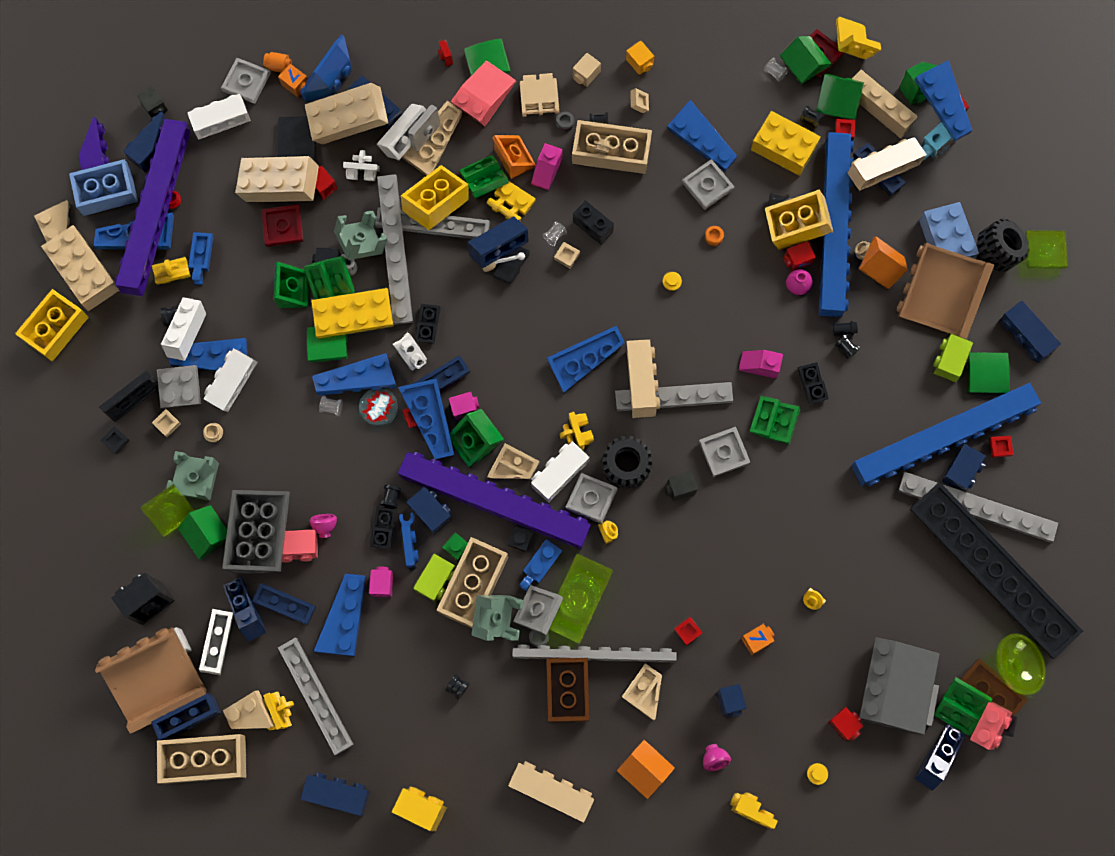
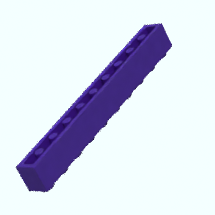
M165 119L163 126L160 127V137L158 142L155 143V154L150 160L149 174L145 176V187L140 193V204L135 210V221L130 227V238L126 241L125 254L120 260V271L115 277V285L120 293L136 296L144 295L170 206L169 203L172 199V191H174L191 133L187 122Z
M407 452L398 472L399 477L427 489H432L437 493L582 550L590 531L591 524H588V520L577 517L575 519L570 517V513L559 509L555 511L546 503L540 502L538 504L532 502L533 499L526 495H522V497L517 496L513 490L497 488V485L491 481L486 480L484 483L479 481L478 477L468 473L464 475L455 467H444L440 461L431 459V461L426 460L422 454L413 452V454Z

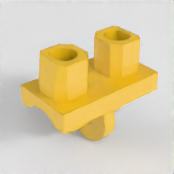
M186 257L171 261L167 259L163 263L152 265L157 285L190 276Z
M575 412L569 413V421L572 429L569 428L568 424H564V431L559 434L560 438H567L568 444L573 441L572 436H574L577 446L584 450L585 445L594 442L591 430L581 433L579 428L589 425L586 413L575 415Z
M279 692L263 695V701L268 711H270L275 724L274 727L268 728V730H278L292 726L289 716L292 714L289 708L294 706L293 701L286 702L285 697H280Z

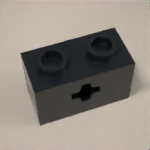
M586 200L573 213V223L600 245L614 232V223Z

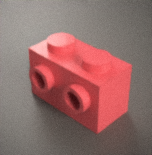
M315 530L285 531L282 562H292L293 559L307 562L312 561L313 558H318V535Z
M989 702L970 740L988 750H993L995 747L998 748L1003 738L1001 736L1003 730L1007 729L1012 721V718H1010L1012 712L994 702Z

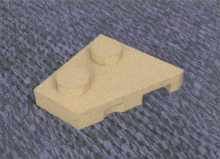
M68 200L34 216L46 242L68 229L70 224L68 213L71 206Z
M505 443L487 477L494 479H531L540 461Z
M645 663L622 696L624 700L653 721L656 718L662 675Z
M259 691L252 692L223 710L231 729L272 728L275 726Z

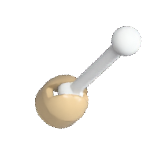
M519 253L516 256L498 259L482 269L485 272L492 271L497 266V263L516 259L523 260L525 254Z

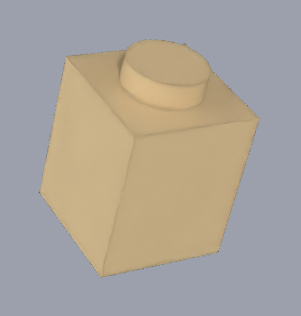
M586 53L573 67L574 80L578 84L588 87L601 72V63Z

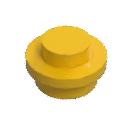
M669 272L663 277V286L667 290L675 291L680 288L682 279L678 273Z
M816 763L808 768L807 777L811 783L820 785L826 782L828 771L824 765Z

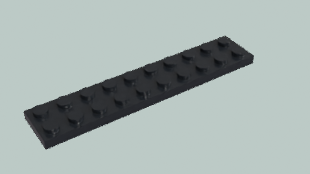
M938 482L910 508V511L1052 659H1055L1083 632L941 482Z

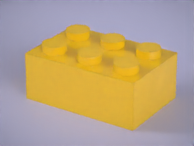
M771 111L753 140L751 151L800 176L816 150L821 136Z
M442 165L401 195L402 211L428 230L432 229L469 200L468 184Z
M820 189L765 208L772 242L778 250L833 232L826 199Z
M52 289L15 334L53 362L89 317L83 310Z
M415 787L403 788L392 813L429 831H436L447 807L443 806L444 801L434 796L426 798L424 797L425 792Z

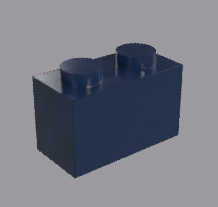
M964 444L956 454L942 482L961 491L970 490L976 481L974 479L976 472L980 473L985 466L983 462L985 455Z
M423 487L407 501V504L435 535L452 520L450 515L452 511L445 503L441 505L437 501L439 497L432 489L428 491Z
M740 684L721 688L716 692L722 716L728 715L730 719L743 714L742 711L746 709V704Z

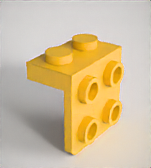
M842 17L836 19L838 51L866 60L881 50V43L866 38V28L864 25Z

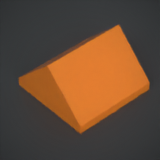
M494 135L492 137L494 150L510 179L536 166L519 135Z
M875 236L859 270L886 289H890L908 271V267L902 254Z
M643 740L619 767L617 772L648 799L675 767Z

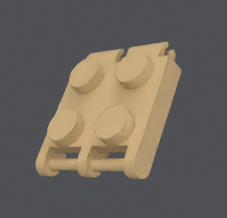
M552 73L539 74V80H536V75H523V81H520L523 117L526 114L539 113V115H543V113L551 112L559 114L557 80L553 78Z

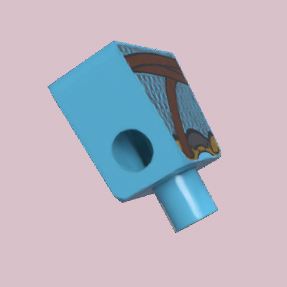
M942 122L924 137L922 149L926 156L923 160L930 155L934 159L955 143Z

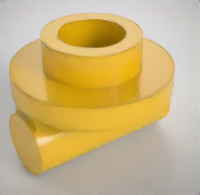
M605 521L598 525L606 544L618 537V528L611 521Z
M809 588L803 597L805 605L813 610L821 608L826 602L821 594L812 588Z

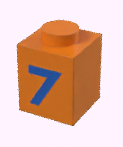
M291 64L278 76L281 85L297 98L301 95L300 91L308 80L305 74Z
M763 623L743 635L741 639L752 656L772 644L775 635L769 626L766 627Z

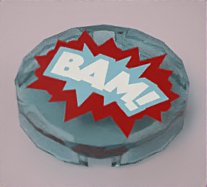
M370 389L360 399V414L364 421L372 426H385L394 420L398 412L397 399L387 389Z

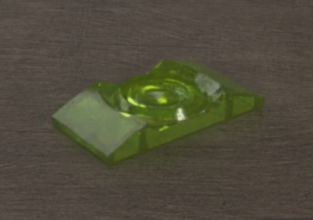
M576 554L558 595L563 597V600L549 630L580 644L613 570Z

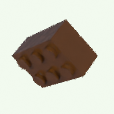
M588 658L547 659L548 723L590 721Z

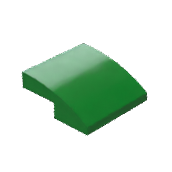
M502 39L485 41L464 49L471 76L485 61H488L506 74L511 72Z
M825 74L816 111L828 115L856 119L864 82Z
M493 155L459 170L475 198L509 183L507 176L501 170L498 161Z
M344 256L304 266L315 300L353 294L355 292Z
M315 327L307 328L309 363L348 359L347 334L317 339Z
M969 352L967 372H969L968 392L1008 393L1010 382L1008 353Z
M760 396L750 433L790 445L800 407L781 403L778 399Z
M955 677L937 705L934 716L970 736L988 703L992 702V698Z

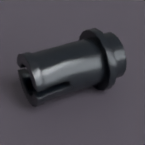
M850 321V323L833 324L834 336L845 334L854 336V334L858 333L857 322Z

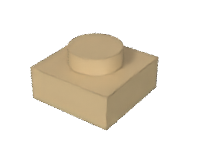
M637 88L631 90V108L641 113L648 112V94Z
M563 242L554 256V260L570 269L580 255V251Z
M167 409L152 422L166 437L181 425Z

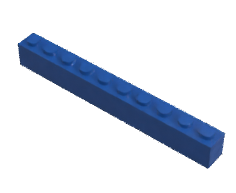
M829 132L825 144L824 197L833 232L822 236L819 316L842 317L844 312L848 310L849 305L848 299L845 298L846 293L849 291V281H846V275H849L850 264L847 263V257L850 256V246L847 245V240L850 239L851 228H848V222L851 221L852 211L849 210V204L852 202V193H849V187H852L853 181L847 172L853 162V158H850V153L853 152L854 141H851V134Z
M1028 383L854 461L851 466L861 486L867 484L869 487L880 482L879 479L884 476L888 479L897 474L896 471L902 468L906 471L914 467L915 462L921 460L924 463L932 459V455L935 453L942 455L950 450L949 447L953 445L959 447L967 443V439L971 437L977 439L985 435L984 431L989 429L995 431L1002 427V423L1007 421L1009 424L1020 419L1019 416L1024 413L1026 416L1033 414L1037 411L1036 408L1041 404V401L1031 383Z

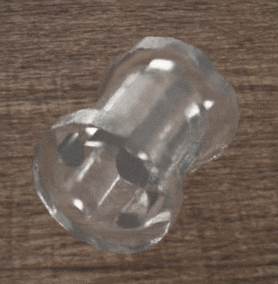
M772 58L766 64L764 71L766 73L769 72L779 82L788 72V68L781 66L776 62L775 58Z
M554 221L553 226L547 232H544L542 237L548 244L555 246L556 241L562 235H565L567 231L559 222Z
M322 396L319 413L328 412L339 417L343 401L340 399L338 401L327 399L326 396Z

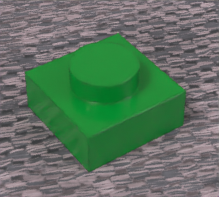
M454 533L442 548L459 561L468 542L457 533Z

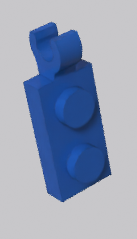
M193 232L188 268L193 270L192 281H194V284L202 285L203 271H209L214 238L212 233Z
M412 512L410 513L411 519L409 521L404 520L403 514L399 516L402 524L405 559L408 569L416 568V562H419L418 550H414L413 545L417 540L415 531L411 529L415 522V516Z
M546 539L523 570V573L527 576L520 583V588L527 591L534 581L540 583L558 559L562 550Z

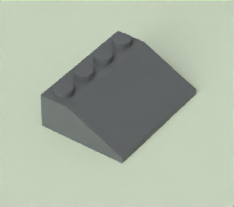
M232 490L222 569L231 573L247 574L281 572L290 492Z
M876 637L860 719L863 722L925 735L940 653Z

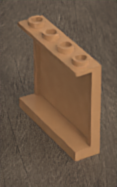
M924 243L923 246H919L916 256L919 257L917 265L913 264L911 268L910 283L907 282L904 287L903 293L906 295L904 300H900L896 310L899 312L898 316L967 339L994 264Z

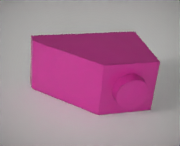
M544 144L537 160L531 185L549 191L563 159L562 149Z
M767 350L743 351L739 371L777 379L783 354Z

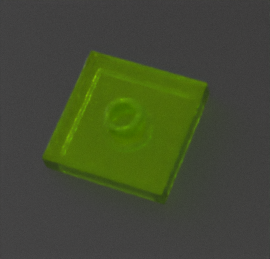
M1027 230L1025 232L1030 248L1027 257L1028 268L1066 269L1068 267L1065 231Z
M174 484L140 507L163 537L178 528L188 513L195 511Z

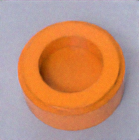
M718 226L709 227L705 232V241L711 246H717L722 243L724 238L723 230Z

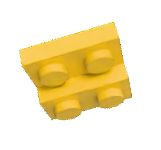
M747 792L744 794L734 793L730 805L733 806L731 811L768 829H775L778 821L773 819L774 815L765 810L759 811L761 803L757 802L758 797Z

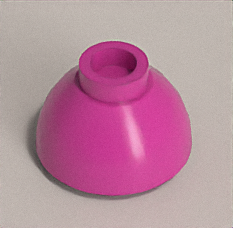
M794 270L786 278L788 290L795 295H804L812 288L813 280L806 270Z
M319 514L311 517L309 523L311 528L318 533L319 538H327L331 536L330 532L336 526L337 517L333 514Z
M717 744L706 747V753L703 758L705 770L717 771L730 764V755L724 749L719 748Z

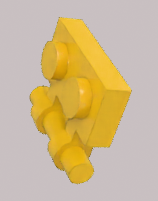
M509 182L494 192L495 197L499 199L495 201L489 198L487 204L496 213L500 212L506 216L507 220L514 216L521 221V217L517 215L518 212L526 215L536 202V198ZM506 203L509 206H511L512 209L509 210L503 205Z

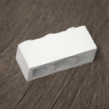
M240 94L231 95L227 99L214 101L210 105L197 107L187 112L198 139L251 121Z
M411 104L377 143L387 157L400 160L411 147L408 131L426 111L424 106Z
M182 298L161 343L167 357L186 360L206 316L201 301Z
M234 348L227 353L224 359L226 362L222 368L216 371L213 384H210L204 392V400L226 412H229L258 363Z
M573 441L569 445L565 444L559 450L560 454L555 459L552 457L546 463V468L542 472L538 471L531 479L532 488L548 503L589 463L590 457Z
M212 609L199 668L200 672L221 675L233 620L232 612Z

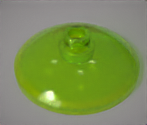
M1011 634L1004 637L999 642L996 651V665L1002 680L1011 690L1020 695L1037 693L1044 685L1046 678L1045 662L1040 650L1032 640L1024 635Z

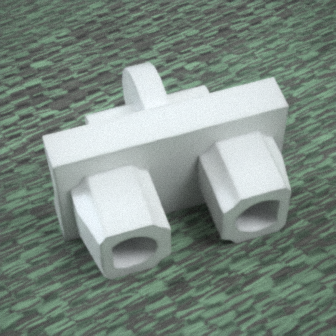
M360 150L359 155H353V161H359V163L343 162V168L346 169V177L350 180H358V170H365V181H375L377 171L380 172V166L377 164H365V161H372V156H366L365 150Z
M408 332L401 340L393 344L412 371L415 368L420 369L426 364L425 360L427 358Z

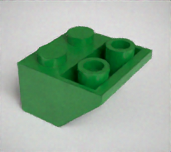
M921 62L906 70L899 89L910 105L916 102L921 103L926 99L915 82L916 76L938 65Z

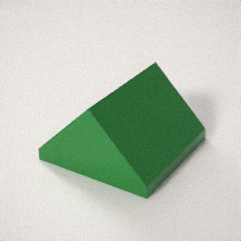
M798 36L780 54L781 59L800 84H803L832 65L811 36Z
M275 262L274 301L279 308L308 307L309 281L305 270L281 262Z
M211 505L188 513L178 527V530L199 560L226 542L227 528Z

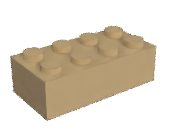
M373 83L305 104L312 141L322 145L388 124L381 87Z
M578 120L572 151V164L646 174L652 130ZM599 139L608 140L612 150H609L608 154L595 151L594 141Z
M309 156L241 158L235 193L245 202L313 201L319 166Z
M74 225L41 246L87 311H90L119 291L112 277Z
M471 537L436 610L438 614L472 629L477 595L492 594L509 558L508 553Z
M245 735L157 741V783L159 784L246 778Z

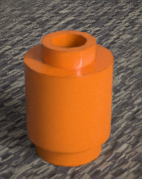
M275 52L265 53L263 66L270 71L282 73L289 64L292 65L289 55Z

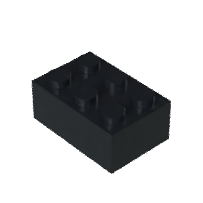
M147 573L136 575L132 579V583L119 588L115 592L116 595L111 598L125 618L140 625L145 624L175 601L163 583Z

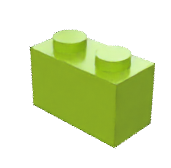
M953 334L947 339H943L940 346L942 353L940 356L937 355L933 364L936 367L934 374L956 382L961 376L973 342Z
M433 554L413 589L436 603L438 599H442L446 591L444 588L450 582L456 570L455 565Z

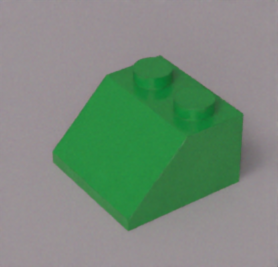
M482 409L466 414L449 433L453 447L468 467L473 466L493 452L504 440Z

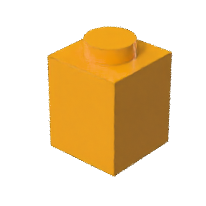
M642 41L626 50V60L639 75L652 69L654 55Z

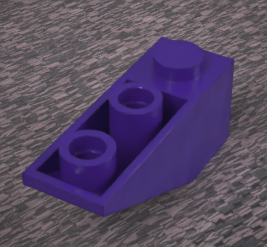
M96 117L92 118L79 153L81 170L110 163L108 156H106L108 146L103 139L105 128Z

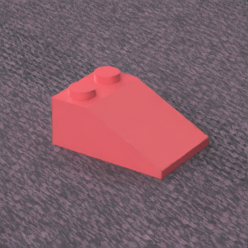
M485 61L460 87L451 102L462 112L486 127L516 83V80L488 61Z

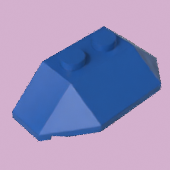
M340 35L307 80L305 86L301 89L300 93L304 101L307 102L332 96L335 91L340 89L343 79L350 75L352 66L343 35Z

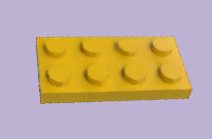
M388 288L311 300L317 339L393 327Z

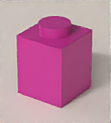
M471 392L449 398L455 421L463 419L466 414L477 411L476 409L480 408L477 396L473 397Z
M376 567V570H371L369 594L372 597H392L393 572L388 570V567Z

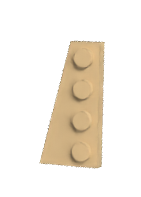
M449 101L438 111L440 126L418 152L412 149L411 146L401 157L426 176L435 170L462 116V111Z

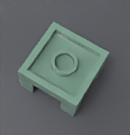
M373 211L364 212L362 221L359 223L345 225L347 216L337 217L334 233L348 260L383 254L387 238L384 233L378 238L373 228L376 221Z
M175 451L173 461L177 466L173 482L168 480L166 490L173 495L210 501L219 463L213 457L204 456V459L189 457L186 453Z
M477 595L472 636L486 641L494 640V637L518 640L519 630L510 627L512 607L522 610L524 600L509 595Z

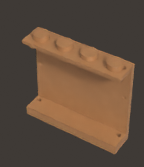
M173 627L168 630L163 628L156 632V636L150 639L145 637L131 648L128 646L117 652V655L111 658L110 656L102 658L96 666V673L100 672L126 717L128 721L126 727L130 734L151 724V721L206 694L207 689Z

